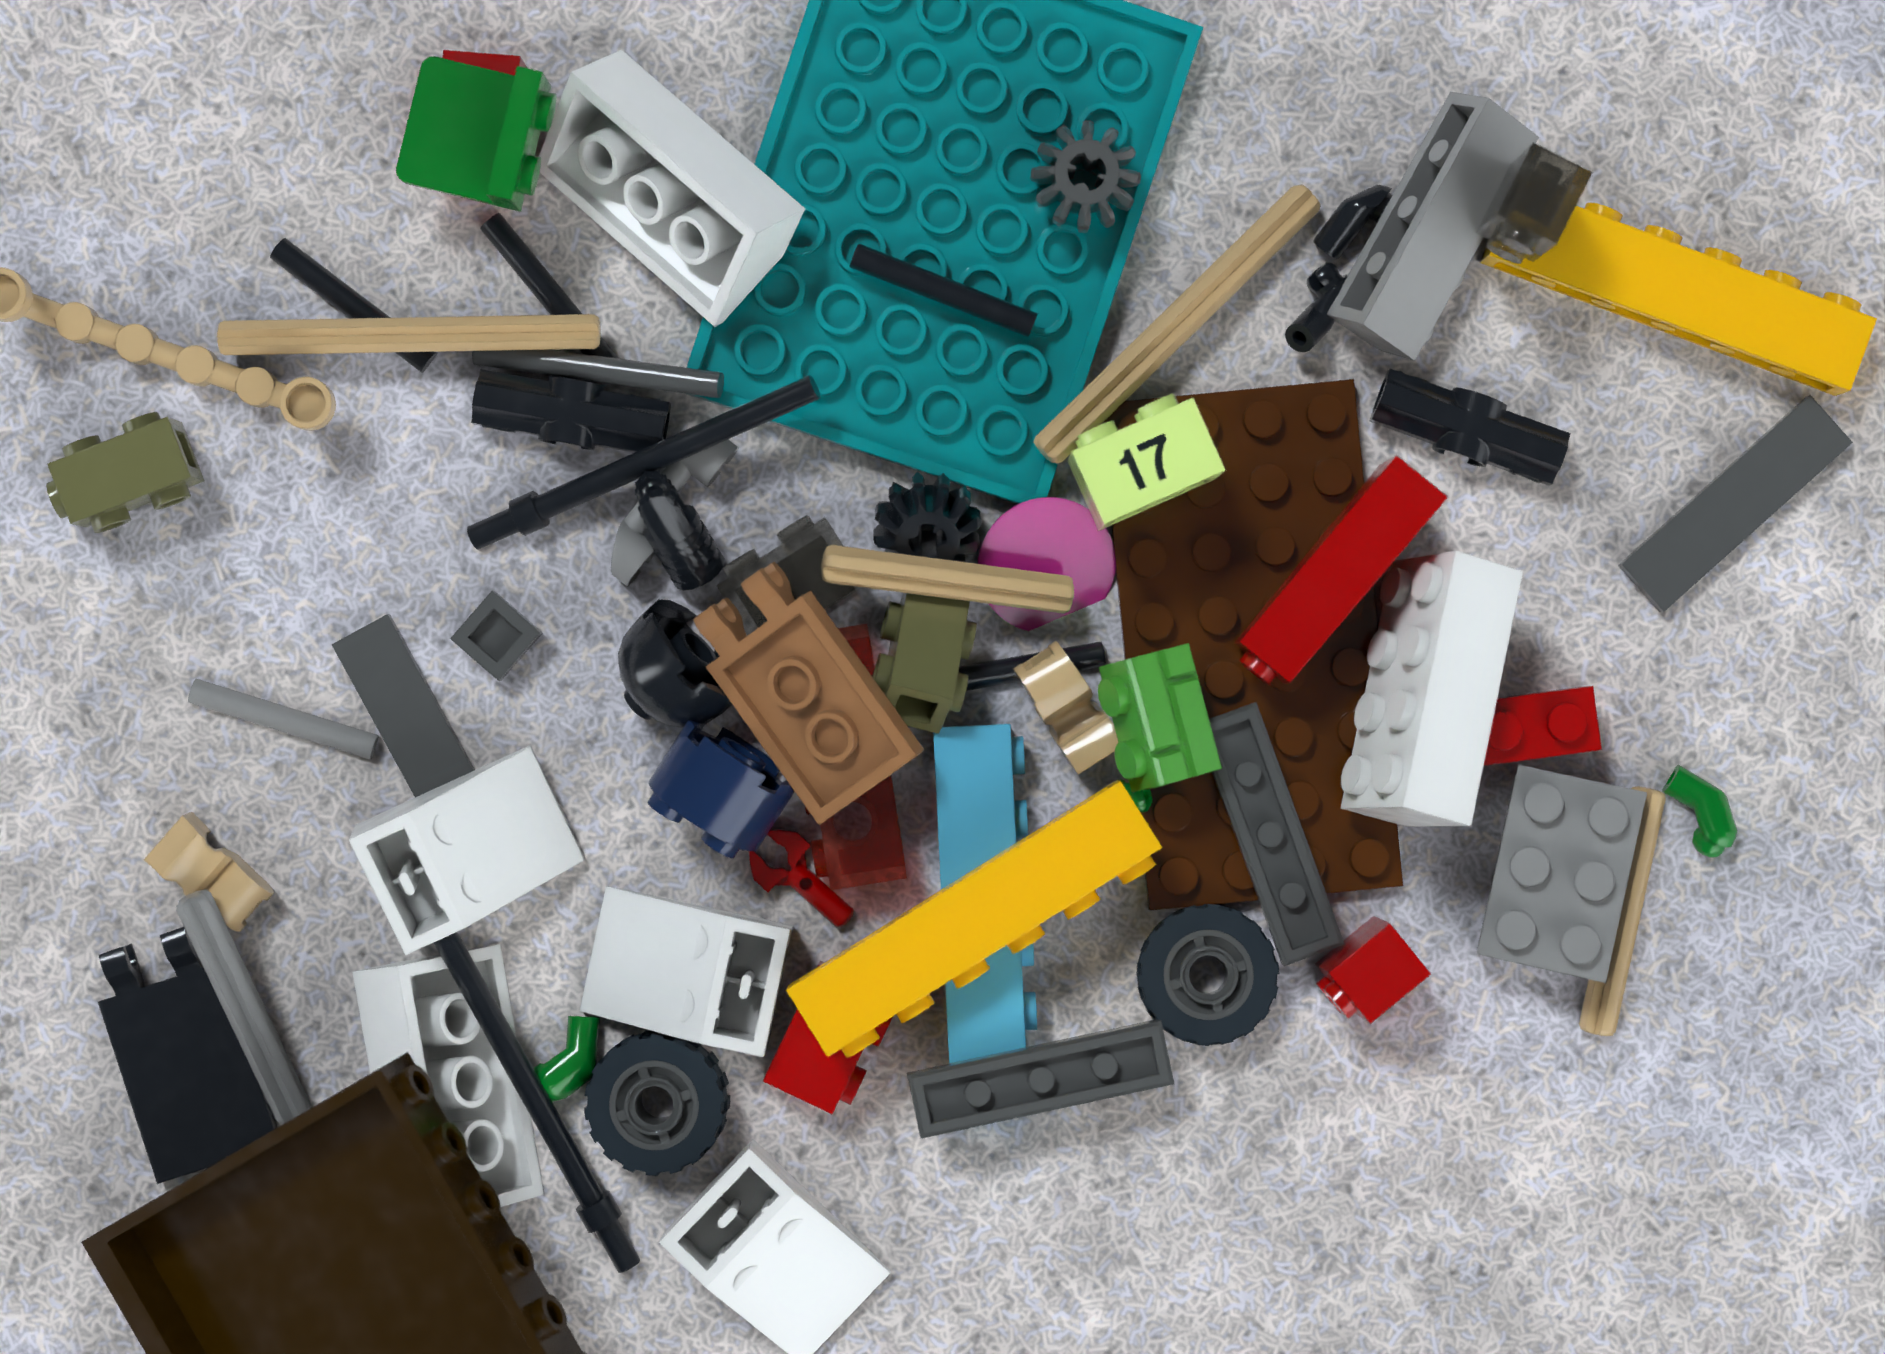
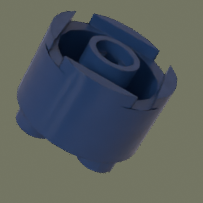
M689 720L649 780V786L653 793L647 801L648 805L657 813L673 822L680 823L684 817L705 832L701 837L702 841L726 857L734 858L739 850L757 851L795 791L787 780L782 782L777 778L780 770L769 755L724 727L715 737L702 731L705 724L702 725L701 723Z

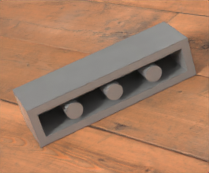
M1450 91L1327 315L1375 348L1415 361L1422 347L1432 337L1435 324L1453 291L1462 283L1466 268L1483 237L1493 227L1497 212L1513 183L1523 173L1527 165V158L1539 137L1490 98Z

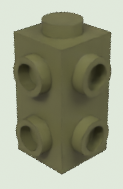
M152 412L123 423L124 434L101 442L99 436L95 435L64 446L62 451L65 457L47 464L53 481L46 484L47 493L58 516L62 519L68 517L70 524L86 528L92 526L94 533H101L131 521L128 511L152 502L154 509L158 510L189 499L191 494L188 488L205 480L182 422L170 417L161 419L159 412Z
M903 593L900 603L889 601L880 638L890 641L888 655L879 654L873 678L909 727L939 734L949 710L960 712L966 694L968 675L958 672L960 659L968 660L977 628L976 622L967 620L970 601Z

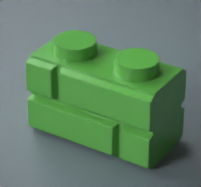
M1189 643L1099 667L1102 678L1098 686L1099 702L1104 712L1112 717L1119 742L1115 748L1116 766L1120 774L1129 780L1132 792L1171 784L1222 769Z

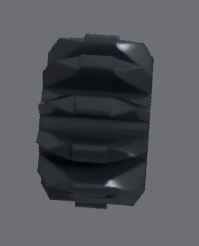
M917 471L912 476L911 489L893 482L889 488L890 501H879L876 505L875 520L879 524L873 529L874 544L877 545V548L885 549L884 552L966 562L965 554L976 553L980 546L979 534L975 532L981 526L980 510L977 507L969 506L971 504V493L967 490L966 486L949 491V478L944 473L936 479L934 485H925L924 477ZM933 524V530H922L921 525Z

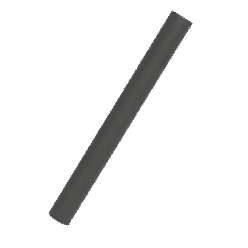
M558 350L472 352L473 364L485 367L715 398L721 397L724 387V374L708 370Z

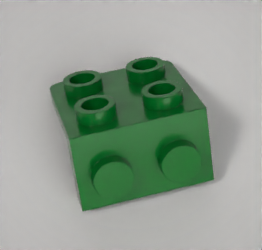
M436 56L426 58L420 67L396 166L398 178L408 185L521 212L525 194L531 196L534 194L539 178L541 157L535 156L540 131H549L556 107V93L550 92L551 85L544 73L517 66L514 76Z

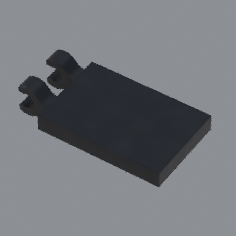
M184 927L160 935L165 955L176 973L175 977L145 986L132 944L99 955L103 973L116 996L103 999L98 1002L157 1184L206 1169L277 1128L273 1112Z

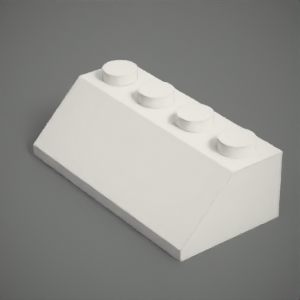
M619 50L570 73L551 127L539 154V157H541L540 173L714 327L718 326L727 319L783 257L805 208L623 50Z
M500 944L469 949V954L516 1036ZM441 955L395 962L352 972L370 1073L408 1052L415 1065L421 1067L429 1076L433 1084L436 1101L447 1120L461 1131L467 1144L468 1156L481 1178L487 1181L496 1191L500 1206L503 1207L544 1195L530 1114Z

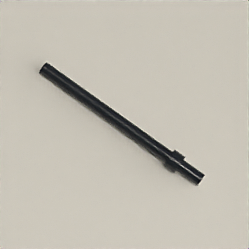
M811 375L806 376L540 495L535 491H531L510 500L508 509L468 526L467 533L472 545L479 550L517 532L526 536L547 527L550 524L549 518L639 479L644 470L658 471L819 400L821 396L817 384Z
M458 932L434 942L435 947L580 1204L576 1211L588 1233L596 1232L618 1273L633 1268L640 1262V1258L618 1220L622 1212L610 1191H602Z

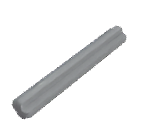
M204 889L186 895L179 900L176 911L276 1121L284 1124L310 1108V1101L211 892Z

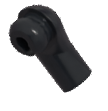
M1374 185L1345 199L1314 238L1313 242L1331 257L1339 259L1369 218L1378 223L1393 196L1389 193L1392 188Z
M1331 262L1324 263L1307 277V287L1318 297L1286 329V341L1295 351H1310L1326 335L1335 322L1333 318L1327 315V312L1348 276L1346 274L1342 277L1338 268Z

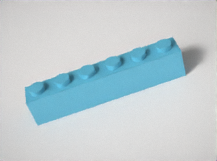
M1010 724L942 727L939 734L933 732L941 889L1015 844L1016 839H1021L1028 835L1026 800H1014L1013 775L1025 774L1023 736L1011 737ZM1034 943L1015 954L1011 953L1007 945L985 958L990 967L987 972L959 989L956 988L952 980L945 983L949 1063L1026 1047L1025 1030H1037V1006L1035 991L1023 992L1022 967L1034 966Z

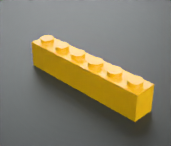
M1527 180L1525 186L1516 183L1508 192L1500 207L1481 258V264L1833 396L1851 391L1877 318L1859 312L1862 306L1860 302L1832 292H1825L1823 298L1802 291L1800 290L1802 282L1783 272L1765 270L1762 276L1740 267L1742 262L1740 257L1721 249L1707 247L1704 253L1682 246L1680 245L1682 236L1663 227L1646 225L1644 231L1626 225L1621 223L1623 215L1610 207L1597 203H1586L1585 208H1581L1562 201L1563 192L1543 182Z
M1115 780L788 985L786 991L827 1057L841 1049L846 1058H849L879 1039L880 1037L874 1028L889 1018L897 1015L901 1023H905L931 1007L935 1002L929 993L952 980L956 988L959 989L987 972L990 967L985 958L1007 945L1011 953L1015 954L1046 934L1040 924L1060 911H1063L1069 920L1101 900L1096 889L1116 876L1125 885L1152 869L1156 864L1150 855L1160 850L1162 846L1122 782Z

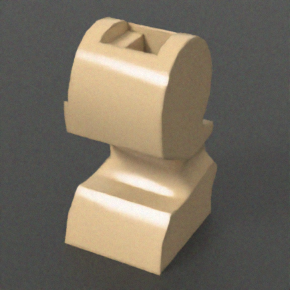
M1057 641L1048 645L1046 649L1023 664L1020 663L1013 668L1025 690L1035 703L1036 712L1042 721L1050 726L1051 736L1078 775L1115 752L1116 745L1119 742L1113 722L1096 702L1091 701L1093 693Z
M193 812L182 815L145 857L144 861L163 879L176 882L183 888L185 896L204 889L211 892L226 926L236 932H241L247 925L245 920L263 900L268 901L271 898L274 890L238 854L226 848L215 849L208 844L207 836L211 831Z

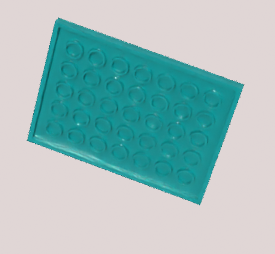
M809 0L754 163L762 172L801 204L805 210L783 257L727 319L716 327L704 317L702 319L686 368L722 372L724 374V387L721 397L687 395L734 409L811 375L817 384L821 398L769 422L937 478L944 473L949 478V482L966 486L967 488L1015 504L1035 498L1047 497L1058 464H1053L1039 452L1034 444V439L1083 391L1204 27L1124 0ZM1089 120L1093 121L1095 128L1093 140L1101 142L1105 132L1111 127L1118 130L1117 140L1111 148L1113 153L1124 147L1132 146L1136 152L1135 158L1129 164L1119 169L1139 172L1141 174V181L1138 186L1131 188L1120 187L1134 199V203L1129 211L1121 210L1109 203L1115 217L1113 226L1105 228L1100 223L1096 213L1093 212L1090 213L1091 222L1088 232L1080 233L1077 229L1079 213L1070 211L1066 222L1058 226L1053 223V216L1061 204L1059 201L1045 207H1038L1035 201L1036 195L1051 185L1035 183L1031 181L1030 175L1032 168L1051 166L1037 154L1041 143H1048L1062 150L1057 141V128L1065 125L1070 129L1075 141L1081 140L1080 132L1083 121ZM1082 163L1075 165L1074 178L1070 182L1073 185L1085 183L1089 190L1097 189L1095 183L1098 174H1101V172L1097 168L1087 171ZM858 243L1038 313L1029 337L850 268V263Z

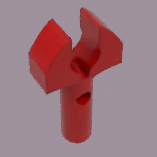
M770 830L767 835L786 849L788 864L791 865L792 869L789 871L783 867L772 868L767 865L757 852L749 851L750 867L754 881L768 893L774 886H791L835 927L841 928L852 919L854 910L807 867L805 852L811 844L798 832Z

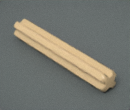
M837 545L826 547L821 563L822 580L832 584L1056 613L1069 612L1074 599L1073 579L1069 576Z
M1635 786L1631 789L1647 792L1607 980L1606 983L1588 979L1579 1021L1580 1029L1600 1036H1612L1616 1032L1666 800L1665 794L1661 791Z

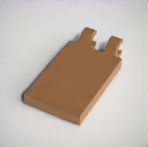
M774 561L766 568L759 569L741 583L746 595L768 620L747 636L738 609L727 597L718 604L711 605L695 617L693 621L699 632L711 643L720 656L706 666L707 670L815 821L820 825L924 751V748L814 594L809 591L795 600L786 574Z

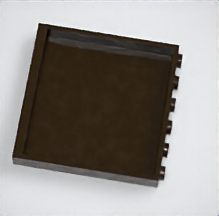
M408 1052L81 1242L146 1354H587L581 1350L568 1328L566 1313L557 1298L548 1293L536 1273L533 1257L528 1246L514 1235L500 1211L501 1206L496 1191L487 1181L481 1178L468 1156L464 1136L454 1124L447 1120L436 1101L433 1084L429 1076L421 1067L415 1065Z

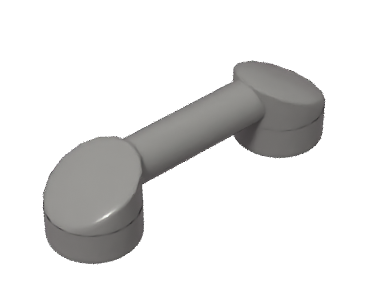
M728 439L667 466L661 474H666L667 479L671 480L672 485L675 486L678 492L691 476H694L706 487H709L721 473L718 471L724 463L728 464L739 447ZM639 501L619 526L611 558L612 575L627 587L641 573L639 568L643 563H649L655 555L653 547H651L644 535L647 527L638 511Z

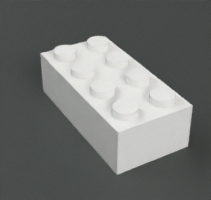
M1459 551L1395 560L1391 564V569L1385 575L1380 589V599L1383 607L1378 631L1373 635L1367 651V661L1370 669L1365 693L1359 699L1354 713V723L1357 731L1352 755L1345 763L1341 775V787L1344 791L1341 809L1406 827L1471 826L1523 571Z

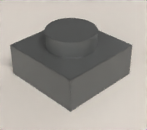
M491 591L450 639L494 678L502 681L543 633L497 592Z

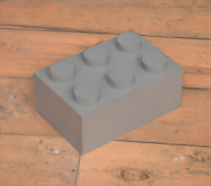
M1517 765L1478 942L1477 954L1606 983L1647 792Z

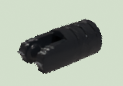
M644 470L638 481H635L636 489L634 491L635 495H637V501H639L638 511L640 512V517L643 518L644 524L647 527L645 531L646 539L651 547H653L659 560L662 561L664 569L670 575V579L677 589L683 591L693 590L705 585L721 572L724 567L725 558L717 548L711 535L708 534L709 531L702 520H700L696 509L691 505H685L675 486L672 485L671 480L667 479L666 474H661L660 470Z

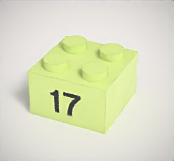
M1170 394L1139 408V413L1134 415L1137 422L1130 426L1117 430L1112 420L1077 436L1079 440L1075 441L1078 449L1071 452L1068 464L1098 531L1209 483L1225 471L1194 398L1178 404L1174 394Z

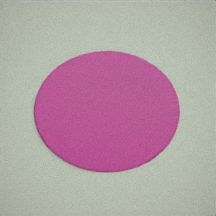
M1058 497L1031 499L1006 511L987 532L978 556V564L1065 575L1073 579L1074 599L1069 612L1066 613L989 604L994 612L1004 621L1026 631H1031L1104 600L1112 586L1116 568L1114 545L1108 530L1105 528L1098 531L1089 509L1083 505Z

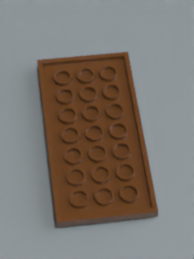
M1354 379L1175 396L1178 404L1194 398L1225 471L1209 483L1111 526L1115 550V569L1124 660L1189 643L1209 719L1245 705L1257 703L1326 894L1403 886L1397 824L1341 809L1344 793L1341 787V775L1345 763L1352 755L1357 731L1354 723V713L1359 699L1365 693L1370 669L1367 661L1368 647L1373 635L1378 631L1374 585L1291 683L1283 684L1276 677L1269 685L1261 681L1239 662L1245 652L1234 644L1364 484ZM1160 398L1124 401L1102 424L1113 420L1117 430L1130 426L1137 422L1134 415L1139 413V408ZM1212 772L1150 788L1152 796L1151 806L1148 811L1140 813L1162 848L1150 855L1156 865L1145 873L1148 910L1258 900Z

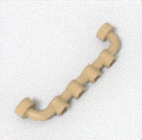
M0 267L1 322H13L25 317L56 328L61 336L75 343L86 344L92 341L117 350L123 359L134 364L147 365L153 363L176 371L184 381L195 386L203 387L212 384L237 393L242 401L254 407L265 408L270 405L281 410L282 415L290 424L302 430L314 431L321 429L332 420L335 414L336 400L332 390L315 378L299 377L288 384L279 382L272 373L263 368L249 367L243 369L223 362L213 352L202 346L191 345L184 348L159 339L154 331L143 325L129 324L123 326L99 317L92 308L84 304L70 302L64 305L34 294L29 282L22 275L10 269Z

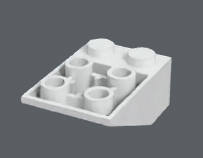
M531 745L356 824L349 838V842L405 955L470 926L585 860Z
M606 886L580 1011L691 1042L764 1057L769 1044L793 925Z
M754 1139L665 1230L659 1241L704 1287L788 1354H813L891 1273L873 1253Z

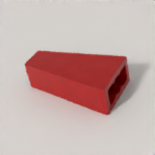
M1397 455L1380 464L1235 641L1234 644L1245 652L1239 662L1267 685L1275 677L1283 684L1291 683L1435 514L1448 496Z

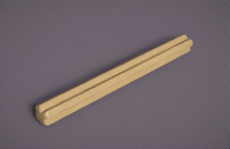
M1302 184L1291 187L1035 437L1034 444L1039 452L1053 464L1063 462L1077 448L1075 441L1079 440L1078 435L1101 425L1319 212L1321 206L1316 196Z
M594 314L233 320L220 322L217 331L218 348L223 355L595 349L599 347L601 341L600 320Z

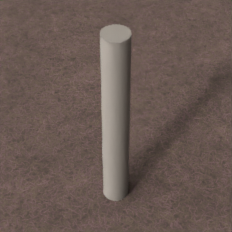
M200 679L194 680L188 696V702L368 759H372L379 735Z

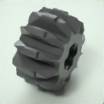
M1089 120L1083 121L1080 132L1081 140L1075 141L1070 129L1065 125L1057 128V141L1062 150L1051 144L1041 143L1037 154L1051 166L1032 168L1030 175L1031 181L1035 183L1051 185L1036 195L1035 201L1038 207H1045L1059 201L1061 204L1053 216V223L1058 226L1066 222L1070 211L1079 213L1077 229L1080 233L1088 232L1091 222L1090 213L1093 212L1096 213L1100 223L1105 228L1113 226L1115 217L1109 203L1121 210L1129 211L1134 203V199L1120 187L1131 188L1138 186L1141 181V174L1139 172L1119 169L1129 164L1135 158L1136 152L1132 146L1124 147L1113 153L1111 148L1117 140L1118 130L1111 127L1105 132L1101 142L1093 140L1095 128L1093 121ZM1082 163L1087 171L1097 168L1101 172V174H1098L1095 183L1097 189L1089 190L1085 183L1073 185L1070 182L1074 178L1075 165Z

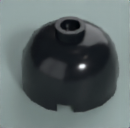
M658 599L635 621L622 639L618 652L620 678L626 689L624 691V698L629 707L646 720L654 718L665 725L683 728L689 720L701 723L702 725L707 724L724 713L732 705L706 668L707 665L720 656L716 650L713 652L705 640L693 632L686 624L697 615L688 608L671 600Z

